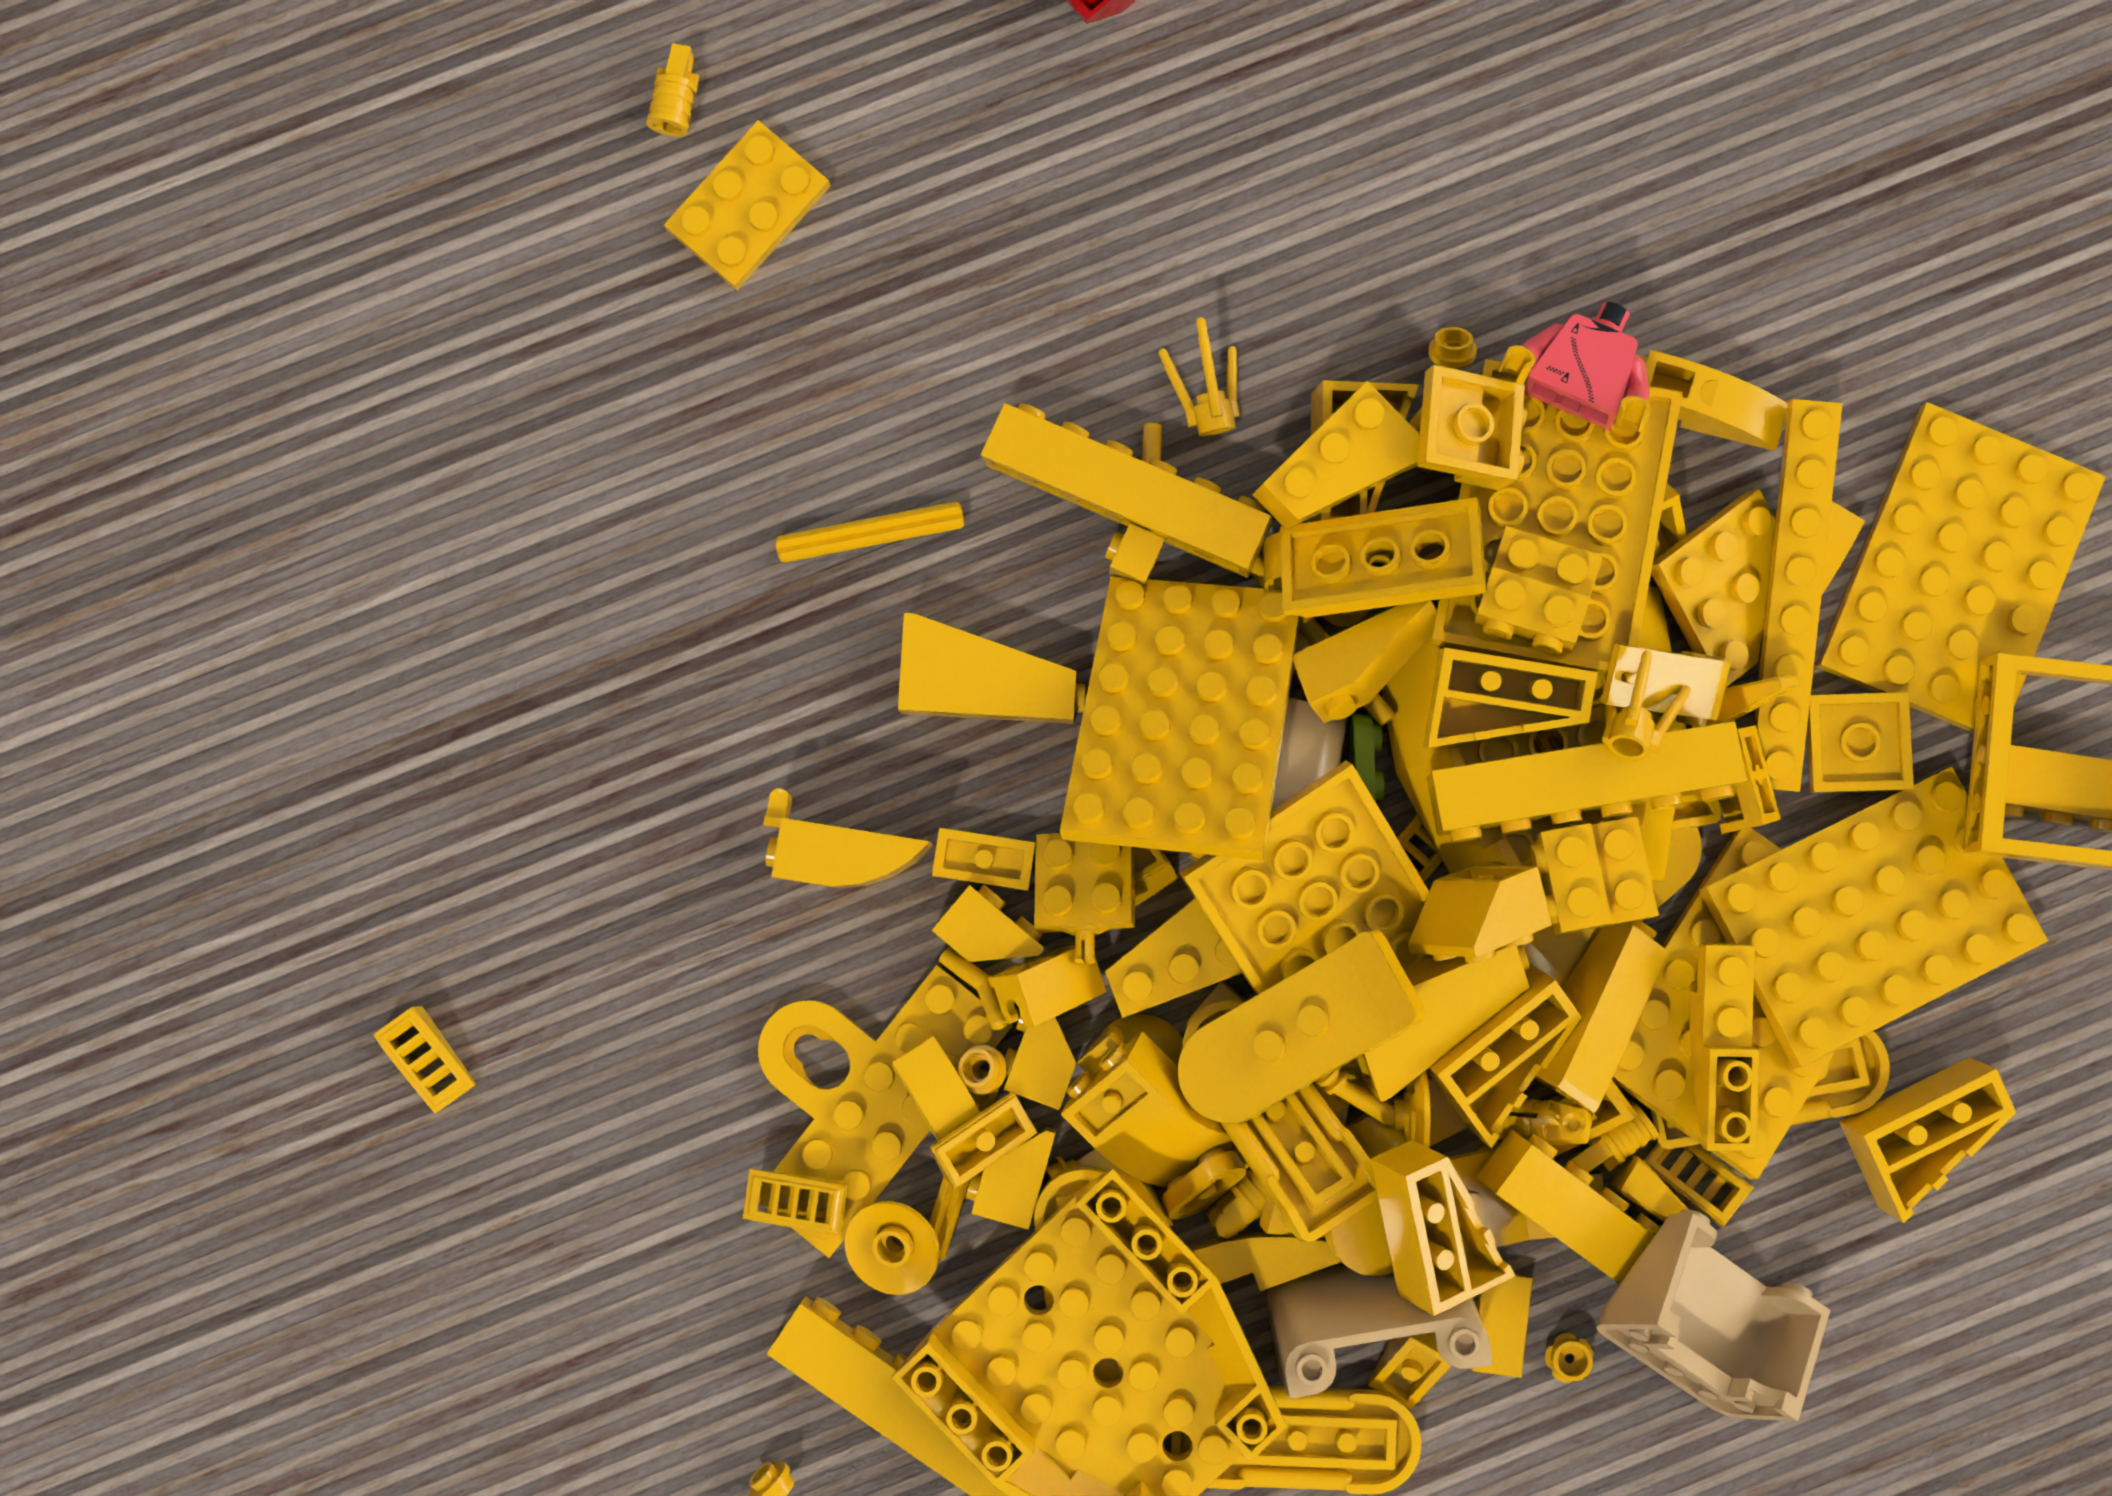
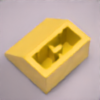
M1471 865L1434 880L1408 942L1410 953L1432 955L1435 961L1448 960L1459 956L1464 957L1466 963H1477L1495 957V949L1499 947H1513L1531 942L1534 939L1533 933L1552 925L1538 866Z

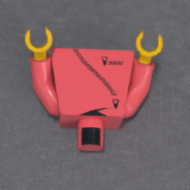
M1603 302L1594 320L1580 314H1573L1566 324L1554 323L1526 340L1521 346L1509 347L1497 369L1500 373L1507 368L1515 370L1519 374L1516 379V383L1519 385L1524 384L1529 374L1524 394L1611 431L1613 425L1620 427L1622 421L1630 420L1638 425L1637 432L1643 433L1651 411V405L1648 402L1650 392L1645 362L1636 355L1638 341L1634 337L1622 333L1630 314L1623 306L1613 302Z

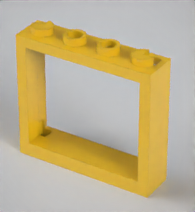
M1997 653L1980 659L1963 853L2112 870V851L2003 838L2017 674L2112 685V666Z

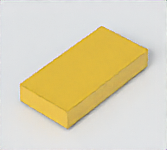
M1515 1274V1277L1478 1294L1476 1308L1489 1338L1493 1365L1470 1368L1472 1371L1522 1377L1533 1279L1530 1276Z

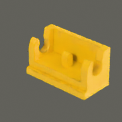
M1756 725L1737 729L1747 782L1732 788L1734 796L1719 799L1725 823L1719 825L1722 834L1781 820Z
M1075 943L1060 945L993 975L988 980L990 987H994L1001 1011L1007 1022L1011 1024L1019 1020L1018 1012L1014 1006L1015 1002L1019 1007L1020 1016L1025 1027H1035L1107 992L1096 957L1093 964H1088L1086 960L1085 965L1077 964L1074 962Z

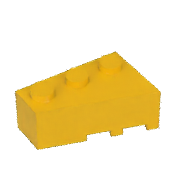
M1366 381L1252 495L1287 530L1357 494L1382 484L1394 476L1417 467L1420 434Z
M1451 648L1439 649L1423 748L1589 723L1598 672Z
M1532 964L1529 969L1525 970L1530 989L1426 1070L1466 1126L1491 1149L1500 1137L1497 1131L1514 1107L1519 1109L1528 1097L1524 1092L1541 1067L1545 1070L1548 1068L1582 1019L1557 981Z
M1967 1057L1875 1103L1867 1110L1839 1121L1878 1208L1904 1224L1915 1213L1912 1208L1932 1188L1938 1191L1949 1180L1946 1175L1966 1155L1972 1157L2016 1114V1111L1998 1070L1971 1057Z
M1410 1140L1370 1159L1397 1291L1400 1297L1435 1316L1516 1276L1511 1266L1500 1257L1493 1244L1496 1241L1491 1231L1480 1222L1473 1209L1475 1203L1447 1156Z

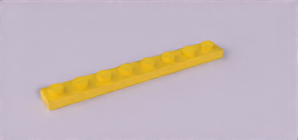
M1799 399L1788 401L1758 681L1793 674V676L1797 677L1798 686L1755 709L1753 726L1756 725L1771 785L1774 790L1800 792L1843 403Z

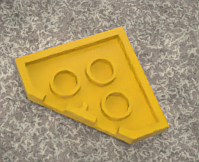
M1760 489L1749 490L1743 493L1653 561L1651 575L1692 652L1732 661L1726 687L1758 663L1762 642L1775 518Z

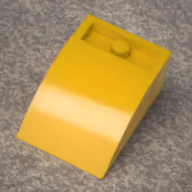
M781 788L774 789L770 793L767 812L763 822V826L779 829L778 838L770 837L766 852L765 864L773 868L771 877L835 888L869 886L893 878L915 865L935 846L930 841L789 819L792 796L788 791Z
M1111 1026L1104 1032L1102 1037H1098L1091 1043L1087 1052L1077 1061L1085 1072L1078 1076L1068 1087L1066 1093L1070 1098L1060 1115L1104 1158L1125 1173L1145 1183L1166 1187L1174 1178L1188 1174L1199 1165L1198 1159L1206 1152L1220 1147L1225 1148L1227 1151L1235 1145L1219 1122L1200 1115L1189 1105L1179 1085L1178 1066L1143 1031L1125 1044L1123 1032L1117 1026Z

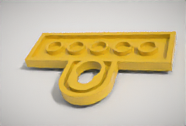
M938 964L877 1040L835 1007L816 1000L797 1001L782 1007L769 1018L761 1032L758 1043V1057L764 1075L776 1089L814 1118L773 1171L848 1181L842 1231L839 1235L792 1228L828 1258L832 1256L845 1239L846 1229L855 1214L877 1199L930 1131L919 1114L918 1106L893 1070L892 1062L934 1036L958 1073L959 1061L968 1049L976 1045H988L996 1048L1013 1026L1012 1023H1008L1002 1030H993L986 1019V1013L980 998ZM809 1034L818 1037L821 1041L831 1040L840 1044L847 1052L850 1060V1070L845 1081L839 1086L832 1088H822L812 1083L806 1076L804 1063L796 1057L794 1048L797 1039ZM764 1182L761 1187L759 1202L768 1209L772 1183ZM782 1185L778 1212L787 1213L791 1189L789 1186ZM801 1189L797 1215L806 1216L810 1190ZM820 1192L816 1217L826 1218L829 1193Z

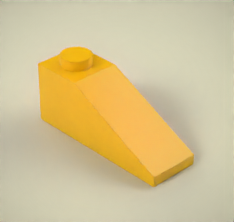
M1433 601L1397 605L1293 654V663L1307 701L1324 724L1331 720L1344 719L1353 714L1357 708L1370 703L1433 634L1437 608Z

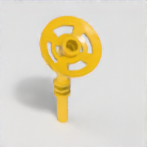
M1341 1067L1316 1081L1320 1087H1324V1091L1328 1095L1336 1094L1381 1123L1392 1125L1393 1130H1403L1407 1142L1413 1140L1429 1148L1431 1113L1427 1071H1424L1406 1086L1403 1100H1393L1392 1105L1385 1101L1380 1102L1372 1093L1349 1080V1073L1345 1069H1341Z

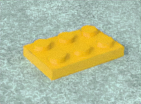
M757 120L667 220L664 227L672 236L738 291L831 185L825 176Z

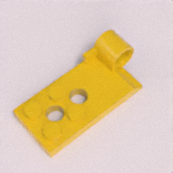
M1477 497L1300 523L1287 530L1281 526L1280 532L1269 536L1263 543L1265 591H1271V589L1282 590V611L1284 616L1295 615L1310 618L1486 593L1481 513ZM1437 544L1444 547V551L1437 558L1425 560L1418 557L1420 551L1428 545ZM1385 551L1394 554L1391 562L1385 566L1374 567L1369 565L1370 559L1379 552Z

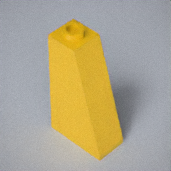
M904 613L898 711L901 714L1074 724V712L1083 713L1085 684L1076 683L1075 670L914 613Z
M1640 920L1603 926L1562 987V990L1579 1012L1582 1019L1548 1068L1545 1070L1541 1067L1534 1079L1547 1088L1593 1113L1596 1112L1604 1098L1669 953L1668 950L1654 941L1657 932Z
M1521 945L1499 947L1495 949V957L1482 962L1466 963L1465 958L1459 956L1442 961H1435L1433 958H1429L1403 969L1425 1007V1017L1396 1038L1373 1051L1366 1052L1355 1058L1365 1087L1380 1102L1390 1099L1530 989L1525 970L1530 967L1529 960Z

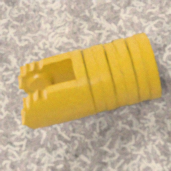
M1250 1166L1244 1178L1225 1192L1208 1209L1209 1212L1206 1215L1209 1219V1225L1215 1227V1233L1218 1237L1222 1236L1227 1240L1233 1238L1234 1235H1238L1237 1233L1245 1229L1255 1218L1258 1220L1262 1216L1268 1192Z

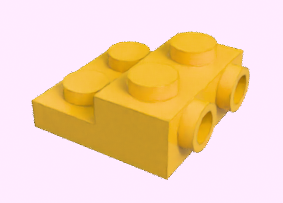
M1438 365L1428 368L1425 371L1417 467L1455 474L1454 481L1495 490H1501L1517 481L1524 464V454L1520 450L1521 431L1525 425L1528 412L1527 405L1524 403L1525 384L1519 385L1516 382Z
M1506 526L1486 584V593H1483L1474 623L1483 626L1482 630L1486 634L1499 639L1510 640L1512 636H1517L1532 641L1533 648L1547 654L1560 655L1562 651L1572 653L1591 599L1590 596L1603 555Z
M1637 816L1597 824L1587 823L1543 831L1534 836L1536 844L1530 845L1532 866H1538L1539 874L1543 875L1546 889L1545 898L1555 935L1659 916Z

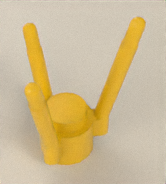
M1199 317L1196 320L1207 393L1196 397V406H1194L1168 351L1165 348H1161L1158 351V355L1185 410L1188 427L1197 426L1199 436H1211L1236 429L1235 418L1240 417L1237 404V349L1235 346L1228 348L1225 398L1224 391H1218L1206 321L1203 317Z
M1645 650L1642 653L1630 705L1624 707L1619 713H1617V706L1605 705V730L1602 742L1607 744L1612 753L1624 759L1638 760L1644 758L1648 751L1658 752L1663 735L1691 693L1690 686H1683L1655 727L1651 713L1641 707L1652 660V653L1649 650Z

